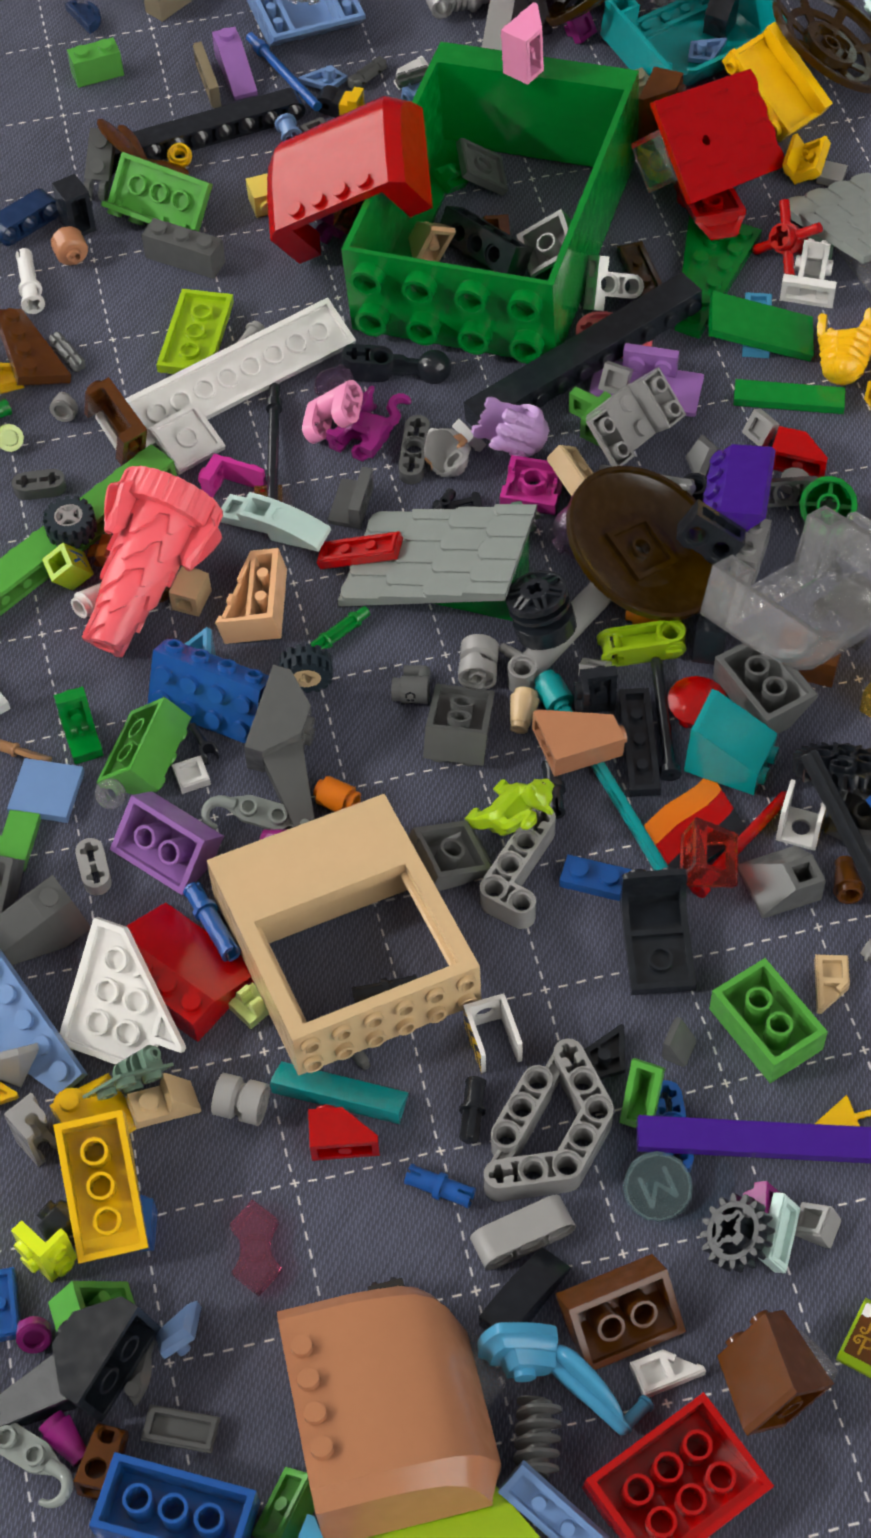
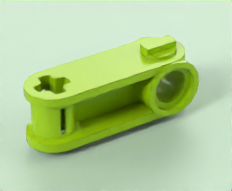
M659 620L608 628L601 631L596 637L598 645L602 647L603 654L601 660L611 661L612 666L616 667L651 662L653 657H659L661 660L675 659L683 655L687 649L685 644L686 628L680 620Z

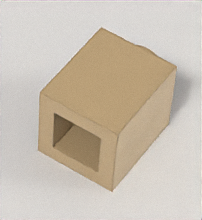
M181 566L168 592L172 610L199 617L212 591L209 573L197 568L187 571L185 567Z

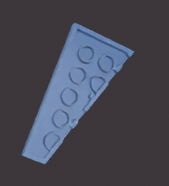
M0 949V1052L38 1043L39 1050L28 1074L56 1094L66 1088H73L88 1075Z

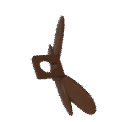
M104 119L97 120V126L101 133L119 151L187 175L189 174V171L181 165L163 160L147 159L139 140L127 126L118 125L116 128Z

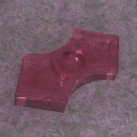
M252 1199L229 1224L230 1229L239 1239L241 1247L239 1260L231 1272L238 1281L259 1297L282 1271L281 1266L275 1261L271 1253V1240L278 1228L279 1221Z

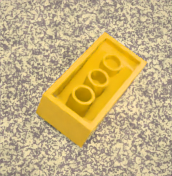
M121 1109L53 1124L78 1264L149 1248L133 1149L124 1111Z

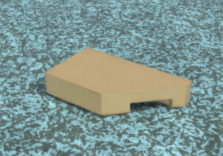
M815 954L816 1009L818 1014H822L849 989L850 978L847 955Z

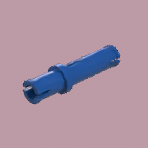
M200 882L188 884L184 888L183 893L194 909L192 912L193 916L204 926L220 953L224 962L235 960L239 957L241 949L218 914L216 902L209 899Z

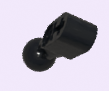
M349 344L342 350L340 371L344 378L354 381L385 382L392 375L404 376L407 373L418 374L426 383L439 384L449 377L451 362L448 356L439 350H429L423 353L419 359L407 358L401 354H393L392 350L386 346Z

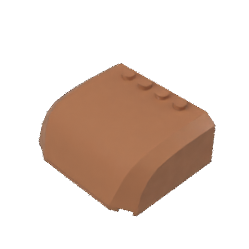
M395 1286L347 1294L277 1312L311 1495L323 1538H367L493 1505L496 1482L499 1479L502 1467L468 1333L444 1304L430 1293L419 1288Z

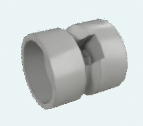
M473 634L462 640L458 669V681L462 686L486 690L495 685L499 643L496 639L484 634Z
M223 1072L214 1089L211 1103L212 1115L232 1119L237 1115L240 1122L259 1126L267 1110L270 1084L252 1079L244 1083L243 1077Z

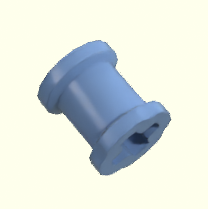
M290 113L282 114L275 120V128L281 133L282 142L303 133L296 126V118Z

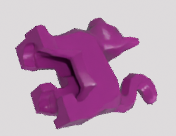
M371 385L366 392L362 391L363 401L358 421L346 428L337 426L336 429H328L326 440L329 443V448L341 453L354 438L361 441V443L354 445L352 448L353 458L362 462L368 458L373 459L382 445L388 441L392 429L400 421L401 413L397 405L411 404L412 399L408 395L398 393L387 401L386 409L390 417L386 418L372 413L377 408L373 400L374 386Z

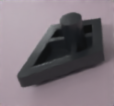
M620 1024L584 1049L600 1080L625 1073L626 1071L623 1024Z

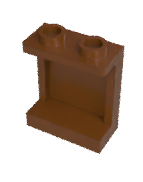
M109 377L103 381L96 380L91 383L85 391L84 414L87 418H90L98 412H103L118 433L116 459L123 466L138 452L146 448L147 428Z

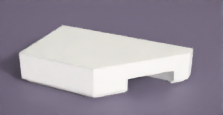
M663 1349L632 1361L629 1365L641 1394L648 1398L704 1376L706 1370L703 1365L698 1363L695 1365Z

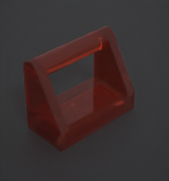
M698 817L693 820L681 834L680 869L687 870V886L736 887L738 885L737 833ZM707 845H725V871L707 864Z

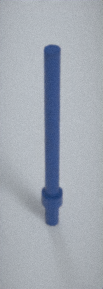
M253 32L248 33L246 40L252 45L253 51L258 56L263 57L314 111H319L322 104L270 51L269 45L263 39H259Z

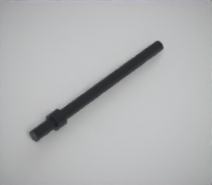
M272 383L269 386V397L266 400V411L269 413L267 497L278 500L279 414L282 412V399L280 398V385Z

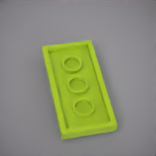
M190 289L181 290L156 364L159 373L175 374L219 351L234 304L233 294Z

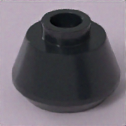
M59 1199L54 1203L52 1200H49L36 1215L41 1219L37 1226L45 1242L61 1228L67 1235L72 1230L67 1201Z

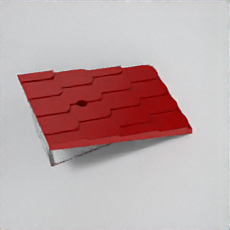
M751 69L650 103L659 130L631 143L648 193L679 182L687 205H690L783 168L785 156L776 140L775 128L769 120L766 103L759 93L758 81Z

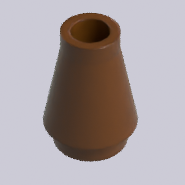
M840 856L835 860L833 893L841 903L853 904L862 899L865 885L850 856Z

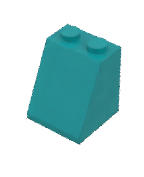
M712 689L691 729L684 771L754 795L758 785L764 786L770 771V768L767 767L768 764L774 765L780 749V747L775 746L778 733L725 695Z

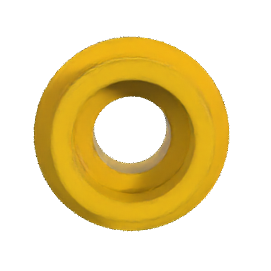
M184 143L173 144L167 152L168 162L183 167L188 166L192 161L190 148ZM182 155L183 158H176V156Z

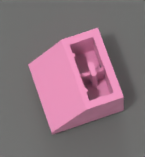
M533 2L501 30L503 73L527 85L544 71L542 23L538 4Z

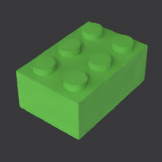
M766 958L712 990L710 1011L769 1083L774 1082L823 1050L828 1031Z

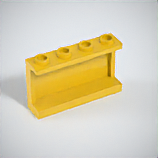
M776 22L767 26L760 35L738 49L733 48L722 60L726 71L730 75L747 69H751L755 74L759 93L766 103L767 115L775 128L776 139L779 143L821 116L833 104L799 54L783 36Z

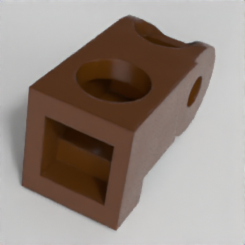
M101 1423L97 1424L73 1480L79 1496L98 1500L114 1452L125 1453L129 1436L128 1430Z

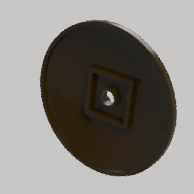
M633 466L607 467L588 476L578 486L570 499L566 513V529L569 544L577 563L600 592L617 605L634 614L662 621H675L692 617L703 611L716 598L722 588L726 567L723 569L717 564L707 562L701 554L693 549L683 547L676 539L677 524L697 500L665 476ZM699 527L692 528L694 530H702ZM636 547H641L645 554L640 553Z

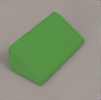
M288 1467L284 1468L251 1534L254 1538H298L307 1514L313 1515L315 1510L306 1472Z

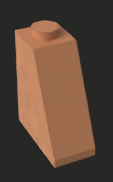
M553 710L533 711L532 729L554 777L623 756L624 744L627 742V733L623 725H618L613 714Z

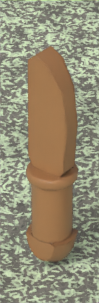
M0 739V751L10 754L12 757L21 755L35 760L52 761L51 756L22 748L19 743Z

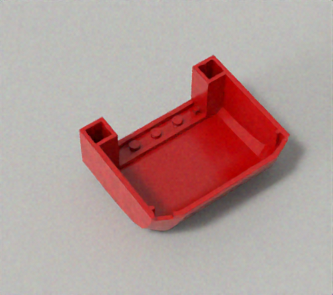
M382 96L281 142L274 150L268 166L267 201L270 241L301 264L321 255L320 233L309 223L381 192L409 217L433 208L423 108L408 100Z

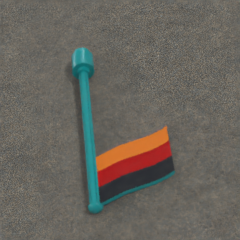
M546 670L540 673L535 678L534 684L538 697L546 710L573 712L571 707L574 696L561 675L555 673L554 670ZM605 762L591 765V768L654 870H661L669 866L678 867L679 869L683 868L687 870L689 878L701 866L724 852L746 829V826L718 783L705 778L695 787L666 804L643 826Z

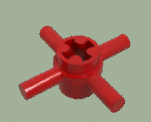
M782 199L779 201L781 223L776 224L771 229L769 240L753 245L752 251L755 255L775 249L776 252L783 254L784 274L795 275L794 256L801 255L804 240H808L810 236L822 233L823 227L820 222L801 229L797 225L792 224L790 200Z

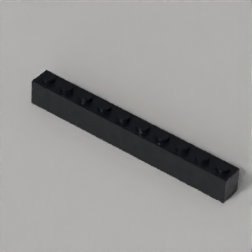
M683 272L679 273L464 401L466 421L471 426L480 425L478 421L481 419L480 415L486 409L484 403L487 397H494L501 402L513 405L531 404L538 407L544 406L551 399L567 392L571 387L587 380L591 375L603 369L605 362H615L623 357L625 343L643 345L646 342L652 341L664 331L675 327L689 316L695 315L702 309V290Z

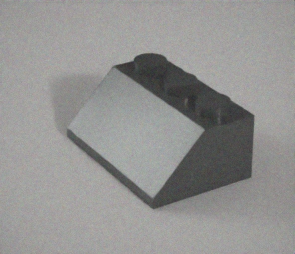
M766 631L715 657L713 678L722 687L730 700L778 734L789 729L817 699L818 694Z

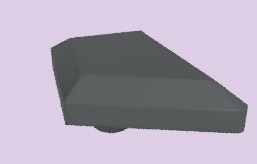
M704 435L699 437L685 458L692 473H700L707 477L710 458L720 449Z

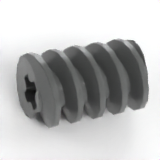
M520 1396L517 1398V1404L520 1407L516 1410V1418L519 1422L515 1425V1433L518 1437L514 1440V1447L517 1449V1452L513 1458V1462L517 1466L513 1471L524 1460L546 1479L549 1477V1474L559 1472L560 1466L550 1463L549 1459L560 1457V1451L551 1448L550 1444L561 1442V1436L551 1433V1430L561 1428L562 1422L551 1417L552 1415L562 1413V1407L553 1404L551 1400L541 1396Z

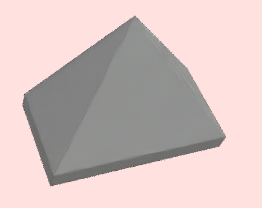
M38 1043L0 1052V1080L21 1088L38 1053Z

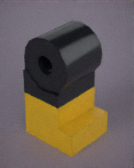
M332 85L324 86L317 97V100L322 104L319 112L336 118L365 105L364 88L354 87L351 92L340 90Z

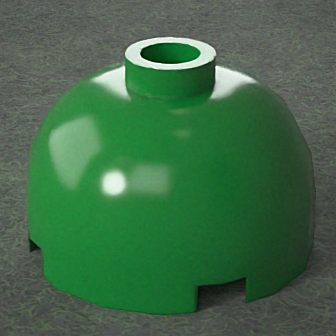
M834 476L820 477L811 482L802 492L799 502L800 514L805 523L814 531L824 534L838 533L847 528L854 520L858 509L857 496L853 488L843 479Z

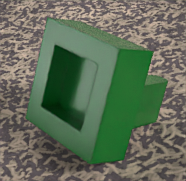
M454 161L439 167L433 174L447 194L466 187L469 182L462 178L459 161L457 164Z

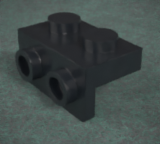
M596 666L594 668L579 669V682H574L576 699L573 700L574 712L597 713L615 711L618 678L616 666Z

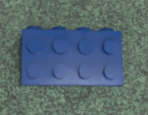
M166 639L153 650L147 704L166 697L192 717L190 723H195L208 730L246 743L269 676L263 674L260 670L239 665L231 659H223L210 654L204 649H197L183 644L180 640Z

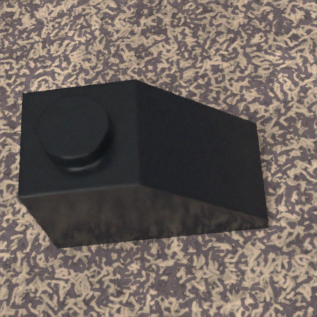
M710 0L705 12L703 33L717 38H727L737 22L739 0Z

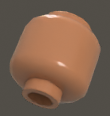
M67 226L58 229L53 234L51 247L60 263L71 266L82 262L86 258L88 245L79 229Z

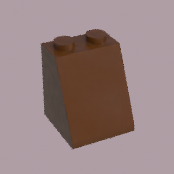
M766 1309L757 1313L749 1321L751 1326L746 1331L737 1332L728 1338L725 1342L727 1347L717 1355L740 1423L747 1436L785 1427L834 1385L784 1310L769 1312Z

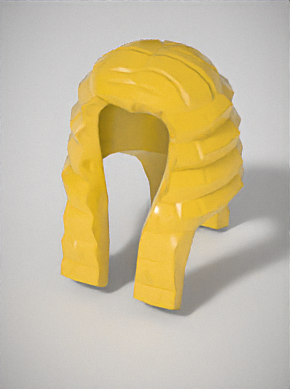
M869 307L865 310L864 319L857 328L835 330L832 327L828 329L827 314H819L817 336L818 344L820 345L819 350L821 351L819 355L821 357L822 373L832 384L841 386L851 384L864 375V370L867 368L871 355V308Z

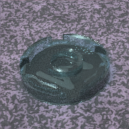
M655 1151L643 1154L631 1163L625 1175L623 1190L627 1203L637 1215L648 1221L664 1222L673 1220L685 1211L691 1201L693 1184L690 1173L681 1160L670 1154Z

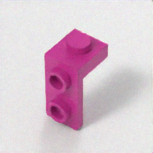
M213 454L207 466L200 470L198 477L201 490L212 498L224 479L263 491L267 486L265 470L263 468L218 454Z

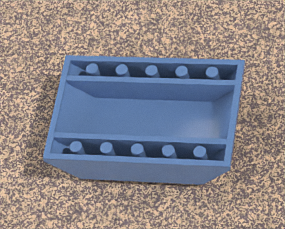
M247 0L269 47L318 34H325L342 28H349L350 26L360 24L366 19V15L358 0Z

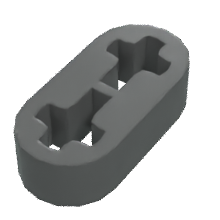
M58 469L22 472L12 479L15 496L21 500L60 496L67 488L64 474Z

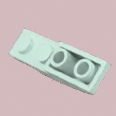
M249 492L247 497L229 494L221 508L223 510L221 523L268 534L271 541L319 552L331 531L329 525L304 511Z

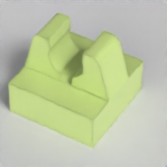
M253 982L249 986L246 984L236 993L235 998L228 1003L229 1009L250 1029L269 1015L264 1001Z

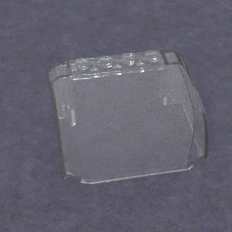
M826 505L807 515L794 562L762 580L752 584L755 569L734 555H730L712 566L700 614L745 645L795 670H812L871 635V534Z

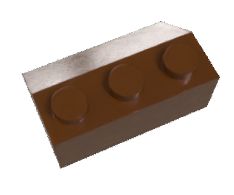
M654 66L639 97L638 155L636 159L640 160L641 145L656 151L665 147L650 103L686 91V85L683 84L684 73Z
M653 1254L556 1293L565 1325L579 1355L594 1370H598L686 1332L668 1270Z

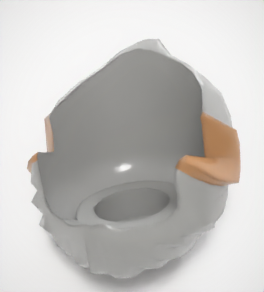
M430 428L424 445V459L431 466V470L436 472L437 475L447 478L462 474L469 462L470 448L467 444V439L452 428Z

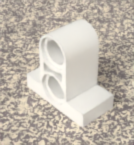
M589 255L583 309L604 311L605 296L630 299L639 297L644 289L642 278L635 274L608 272V256ZM603 278L606 279L604 290L601 288V280ZM627 280H629L630 282V289L628 292H626L625 290V283L627 282Z

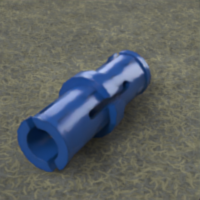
M413 1163L409 1166L408 1169L411 1172L406 1173L405 1185L431 1193L432 1198L436 1200L443 1198L467 1209L471 1206L470 1199H474L475 1187L449 1179L448 1174L444 1172L437 1174L418 1167Z

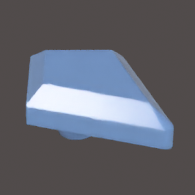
M727 38L691 41L688 62L702 64L717 57L727 44Z
M329 65L300 76L298 80L303 85L322 90L326 85H332L337 88L346 82L348 77Z
M198 1301L187 1304L160 1328L157 1333V1344L164 1360L175 1352L179 1356H184L190 1351L191 1346L188 1343L195 1339L202 1308Z

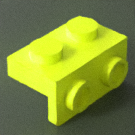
M22 1220L11 1230L17 1241L13 1246L22 1256L20 1258L22 1263L32 1273L35 1274L39 1270L52 1283L58 1277L66 1275L74 1266L77 1256L67 1233L62 1228L46 1242Z

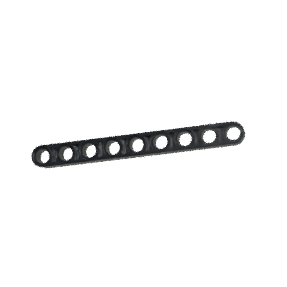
M286 88L133 131V133L139 140L147 159L162 160L167 158L168 149L175 143H184L191 151L274 128L275 120L285 113L294 115L296 121L300 120L304 116L306 109L296 90ZM116 147L112 174L116 173L122 153Z

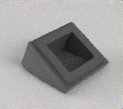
M679 1017L674 1018L665 1038L662 1057L666 1061L685 1067L696 1045V1038Z

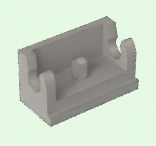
M29 1093L4 1113L17 1144L40 1167L46 1160L42 1152L37 1149L38 1144L42 1141H47L53 1149H57L55 1137L46 1127L47 1118L44 1111L39 1107L36 1097Z

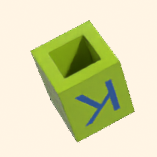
M65 543L60 544L42 559L51 582L72 591L94 575L85 553Z

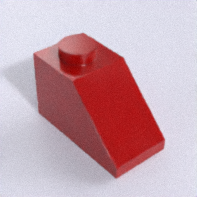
M779 426L772 446L776 450L773 470L784 472L788 468L795 467L803 469L809 476L825 477L828 457L805 431Z
M321 1105L316 1109H308L309 1146L312 1161L380 1156L378 1135L343 1107Z

